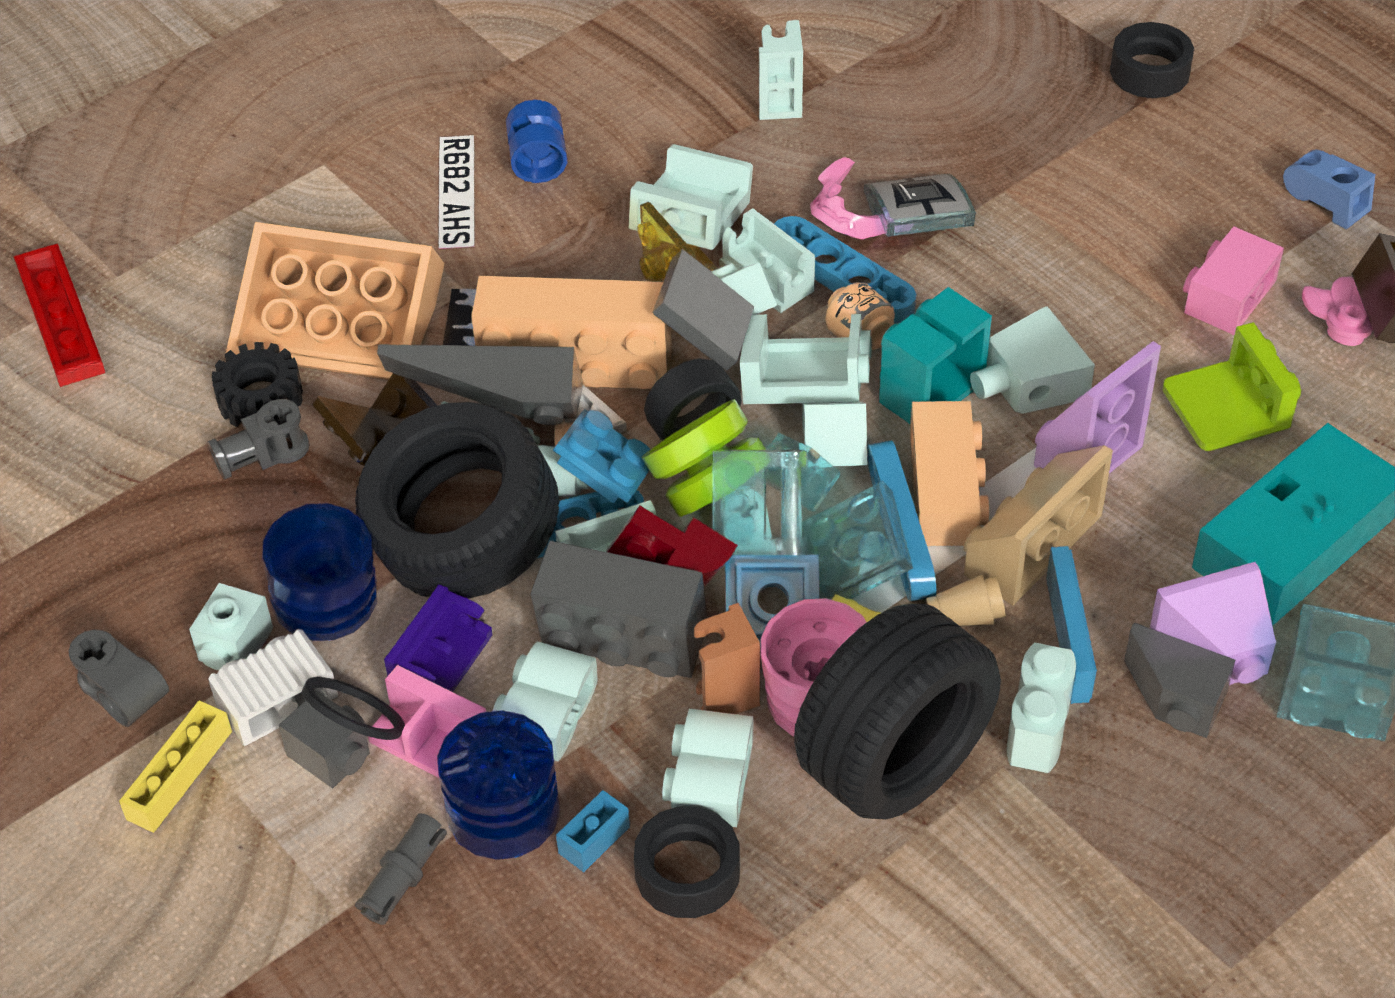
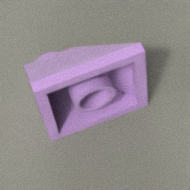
M1256 562L1157 589L1150 623L1151 629L1235 659L1230 685L1238 682L1242 684L1251 683L1268 674L1276 640L1261 571Z

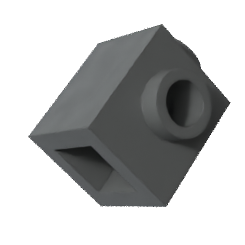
M317 690L315 691V694L324 703L337 712L357 722L366 724L360 714L350 706L344 705L341 708ZM307 700L278 725L286 755L332 789L347 775L357 772L370 754L365 735L349 730L325 717L313 708Z

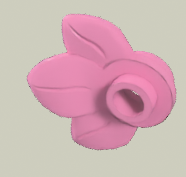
M1339 277L1333 282L1331 290L1311 286L1303 288L1302 300L1305 307L1313 315L1326 320L1328 326L1327 333L1334 341L1343 345L1355 346L1361 344L1365 338L1371 335L1373 329L1353 277Z

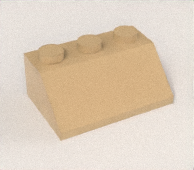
M1103 445L1057 454L1044 468H1036L1028 477L1024 488L1014 498L1011 496L1006 497L997 508L994 517L984 527L977 526L969 534L963 548L964 552H966L964 575L970 579L981 574L984 579L996 576L1003 600L1014 606L1047 572L1051 547L1069 546L1070 549L1102 516L1113 450Z

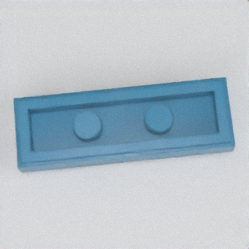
M1069 546L1051 547L1046 581L1059 647L1072 650L1076 660V671L1070 702L1071 704L1088 703L1092 699L1097 669L1072 550H1069Z

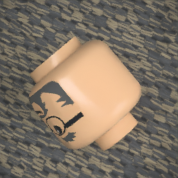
M857 282L837 289L828 301L825 317L827 328L837 337H849L851 315L861 314L862 330H871L872 350L882 347L881 341L885 332L894 324L895 313L893 306L866 283Z

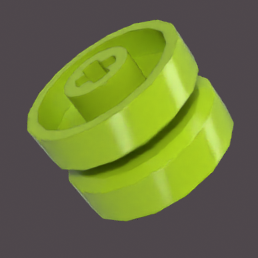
M735 399L716 407L655 445L641 457L654 479H667L686 469L687 473L673 482L665 494L678 517L688 515L727 496L742 486L772 460L759 438H745L727 447L726 444L742 433L748 423V419Z

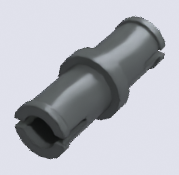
M419 813L394 851L388 850L380 860L382 868L362 897L355 903V907L362 910L360 912L362 915L377 924H386L389 915L409 886L415 887L418 885L423 877L422 867L440 841L447 835L446 829L440 828L442 825L437 820L426 814Z

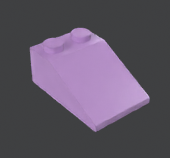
M1154 341L1084 395L1077 398L1055 420L1047 421L1040 428L1035 438L1037 445L1034 466L1036 468H1044L1057 454L1105 445L1113 450L1109 471L1111 473L1143 447L1161 346Z

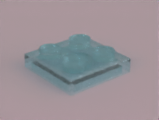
M884 481L796 525L803 555H819V599L827 598L832 600L835 594L846 599H852L913 569L893 491Z

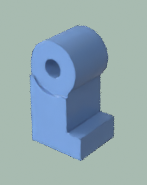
M1317 149L1311 150L1284 171V184L1293 197L1301 201L1310 200L1332 211V222L1346 230L1372 209L1376 174L1333 154L1330 155Z

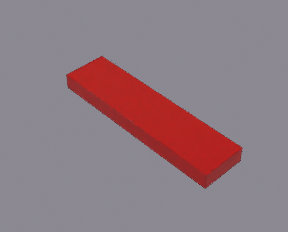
M58 243L14 256L59 386L62 387L106 373Z

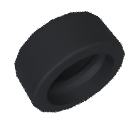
M1156 22L1136 23L1124 28L1115 37L1110 66L1111 76L1120 88L1133 95L1146 98L1168 97L1180 92L1189 82L1194 46L1191 39L1185 33L1168 24ZM1145 54L1157 55L1170 60L1172 63L1159 66L1147 65L1134 60L1132 57Z
M698 358L683 362L666 372L654 384L647 395L644 412L648 423L661 441H663L687 424L730 400L735 399L738 405L741 406L742 399L738 387L719 364L714 360ZM708 394L705 400L694 410L677 417L681 410L692 400L701 395Z
M677 806L659 812L643 825L635 840L634 847L635 880L642 897L655 910L675 918H698L716 912L731 899L739 884L740 843L733 827L718 813L699 806ZM679 841H699L711 846L718 852L720 868L708 879L693 884L675 883L663 878L656 871L654 860L656 854L667 845Z

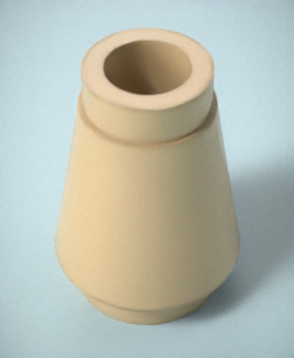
M981 574L936 594V596L926 598L927 605L934 606L959 626L994 625V619L1006 616L996 576L984 579Z

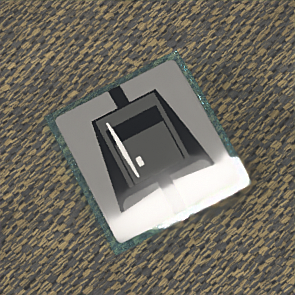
M950 173L864 184V193L872 215H879L887 237L974 226L976 212L972 202L958 179Z

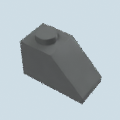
M1133 623L1124 662L1157 720L1168 723L1179 731L1192 732L1205 738L1208 737L1228 692L1236 660Z

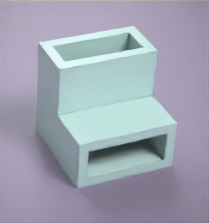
M863 401L802 403V431L804 434V463L806 467L867 465L866 403Z

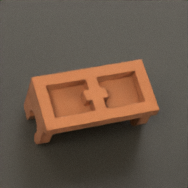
M739 603L729 606V611L706 618L694 627L695 638L705 637L713 632L721 634V642L710 643L699 650V658L702 663V679L696 685V693L698 695L703 694L701 710L738 714L760 706V642Z

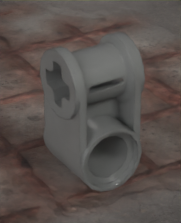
M103 630L85 631L76 636L70 644L68 650L69 657L73 666L78 670L77 678L81 690L104 707L118 723L125 727L132 725L169 692L166 680L150 662L135 655L113 638L111 634Z

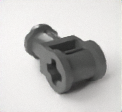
M287 399L270 401L263 405L257 413L241 419L244 430L219 441L215 438L207 441L209 451L224 480L232 477V472L257 461L262 470L278 463L288 464L304 457L309 450L310 444L307 434L299 427L301 420L299 407L293 401ZM275 414L278 415L281 425H278L277 422H275ZM286 438L292 442L293 447L291 449L288 447Z

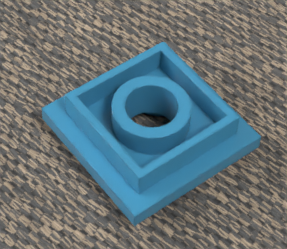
M584 408L553 449L554 452L561 456L557 464L613 504L618 498L628 503L649 472L641 457L650 448L640 440H628L613 429L612 422L608 417L596 410L587 411Z
M732 555L725 563L726 612L729 611L730 605L739 603L760 642V649L761 636L769 620L776 614H770L761 609L758 604L759 593L769 587L778 588L785 593L788 601L787 606L806 599H819V555Z

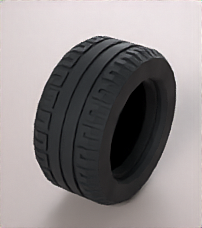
M474 402L446 403L426 408L406 418L390 430L370 454L360 475L355 497L357 521L362 534L385 567L402 586L409 588L415 594L419 593L420 596L430 597L440 584L447 587L448 591L467 599L490 594L510 584L530 568L549 542V538L556 526L559 512L558 505L560 503L557 482L528 429L512 414L506 413L501 408ZM481 468L502 473V484L495 500L478 518L455 531L439 534L415 531V517L421 503L439 484L460 472Z
M899 605L876 615L854 632L837 649L812 683L800 707L795 724L794 744L800 766L823 788L859 817L887 820L915 808L935 793L954 774L968 757L987 727L998 701L1001 685L999 668L994 654L974 636L931 605Z

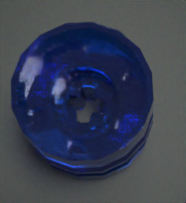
M323 503L306 504L287 511L271 525L263 540L262 560L265 576L268 581L271 607L278 622L292 634L297 629L303 630L311 641L336 640L354 633L366 623L377 604V580L372 537L364 521L349 509Z
M504 710L479 713L460 722L444 738L437 755L438 774L442 796L444 797L447 823L456 841L474 855L495 860L520 857L539 848L554 832L560 816L552 741L538 723L525 715Z

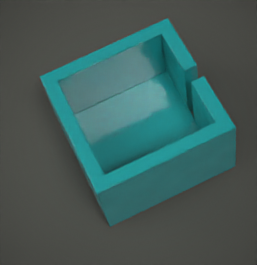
M947 287L933 299H927L922 302L915 315L911 314L901 323H895L890 326L881 341L879 403L910 424L912 402L962 401L973 392L970 381L971 373L987 367L992 315L950 287Z

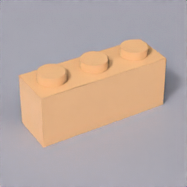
M971 401L912 402L910 446L914 505L927 546H964L967 537L974 528L986 525L989 522L988 495H979V487H985V459L976 458L975 450H981L982 448L981 421L972 420Z

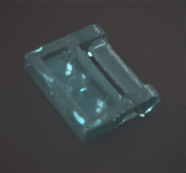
M713 450V530L738 545L733 555L807 554V538L802 537V467L807 466V450ZM766 467H781V537H766Z

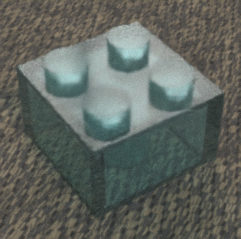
M1303 604L1284 670L1276 717L1294 721L1303 726H1317L1348 733L1357 738L1385 741L1395 713V623Z

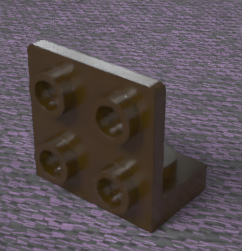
M394 373L371 408L317 396L312 404L324 418L323 425L345 442L349 447L348 454L350 457L365 466L373 449L390 430L406 418L426 408L438 406L415 380Z

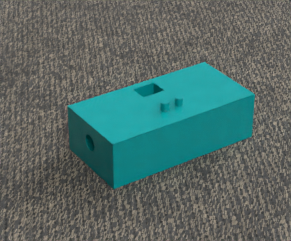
M1326 423L1200 529L1192 569L1202 576L1256 562L1261 571L1273 626L1395 518V467L1331 424Z

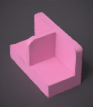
M397 665L385 679L390 702L389 706L401 716L405 723L402 735L394 740H382L368 736V740L371 744L450 784H455L490 740L486 708ZM384 714L372 726L382 729L394 728L391 721Z

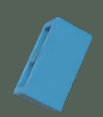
M602 790L556 834L558 854L584 873L630 828L629 809Z

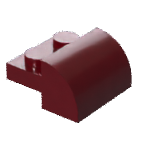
M639 505L609 545L606 552L702 572L705 587L731 558L738 545L694 517L684 530L680 531Z

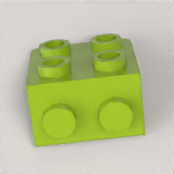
M1254 322L1236 327L1228 361L1168 377L1164 380L1162 388L1163 393L1198 446L1205 451H1213L1291 428L1297 401L1301 395L1298 378L1293 372L1287 370L1277 356L1273 343L1269 339H1265Z

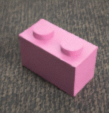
M1233 227L1222 241H1214L1201 268L1194 267L1188 274L1183 287V292L1188 294L1184 313L1235 335L1236 327L1243 325L1276 282L1284 248L1237 227Z

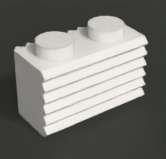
M297 629L293 635L287 634V636H279L271 640L265 649H259L256 654L250 653L247 659L240 658V660L226 663L217 674L212 673L208 680L218 709L227 712L233 732L240 739L242 745L246 746L278 729V725L306 700L302 689L309 678L325 677L334 679L332 670L304 631ZM328 688L313 689L314 692L317 690L330 700L338 697L337 690Z

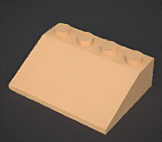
M255 222L226 353L231 350L237 355L240 353L238 346L244 344L247 345L248 350L255 349L254 342H263L264 349H268L270 343L279 346L280 352L284 348L287 349L291 354V358L295 357L298 367L389 380L393 373L385 370L377 354L378 344L421 345L436 307L445 263L432 246Z

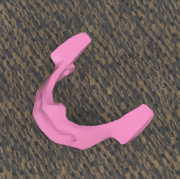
M843 157L833 162L819 175L818 180L823 184V188L810 203L811 214L839 233L860 240L892 231L903 234L916 218L892 219L889 213L865 216L847 211L844 207V199L837 196V194L841 191V182L855 163L850 158Z

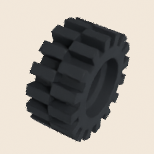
M254 342L255 349L248 350L247 345L244 344L238 346L239 354L236 355L230 350L224 354L226 362L218 360L215 364L216 371H212V384L218 408L225 420L229 418L231 425L238 427L241 419L257 413L263 405L277 399H287L293 401L297 406H301L303 389L295 357L291 358V354L287 349L284 348L280 352L279 346L270 343L268 349H264L263 342ZM256 382L272 383L263 389L244 390L245 387ZM275 414V422H277L278 425H281L278 415Z

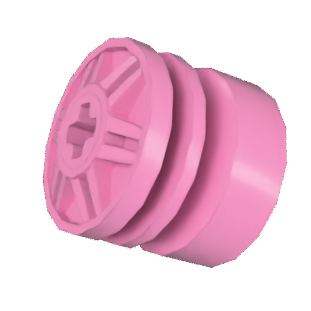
M827 598L799 601L784 607L769 620L761 636V661L768 708L776 724L793 737L800 707L812 683L837 649L854 632L867 623L860 613L845 603Z

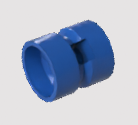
M528 100L517 104L509 111L506 118L512 170L517 177L532 183L548 182L557 178L567 165L561 114L555 106L542 100Z

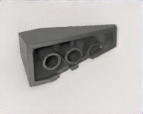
M378 344L377 354L385 370L486 405L501 408L506 412L527 419H534L539 424L557 425L561 424L563 419H576L583 390V379L574 347Z

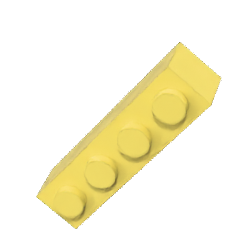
M200 700L196 703L119 802L127 821L153 833L157 830L232 733L227 712Z

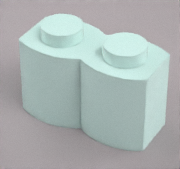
M537 641L528 655L522 654L518 658L513 671V685L507 695L501 694L497 698L492 711L491 721L497 727L498 744L559 761L564 755L573 737L578 720L584 714L598 681L597 663L594 657Z
M1034 643L1025 653L1022 661L1018 693L1012 705L1007 741V758L1011 766L1049 773L1056 765L1061 751L1065 721L1069 712L1076 671V660L1072 650Z
M689 708L685 725L676 724L674 729L672 756L678 757L676 769L666 768L664 775L662 799L664 801H671V808L677 806H699L718 813L732 827H737L752 752L753 716Z

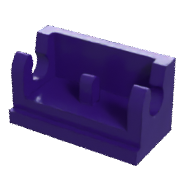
M439 584L384 658L387 677L399 665L453 692L493 636L491 626L480 620L473 619H479L485 611L484 608L472 600L448 591L447 587Z

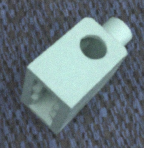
M1047 306L992 335L989 340L987 367L972 372L970 381L973 391L979 399L982 400L1001 393L1015 412L1023 414L1075 402L1077 398L1091 389L1095 364Z

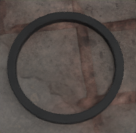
M325 677L309 678L303 686V696L313 708L349 730L382 740H394L402 735L405 723L401 716L385 702L358 687ZM328 688L356 697L384 714L391 721L394 728H376L348 718L324 703L315 694L313 689Z

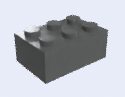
M549 541L531 591L532 603L542 643L596 657L611 666L620 667L628 664L647 668L652 673L669 678L679 675L692 678L699 650L704 640V637H694V627L700 621L707 618L702 572Z

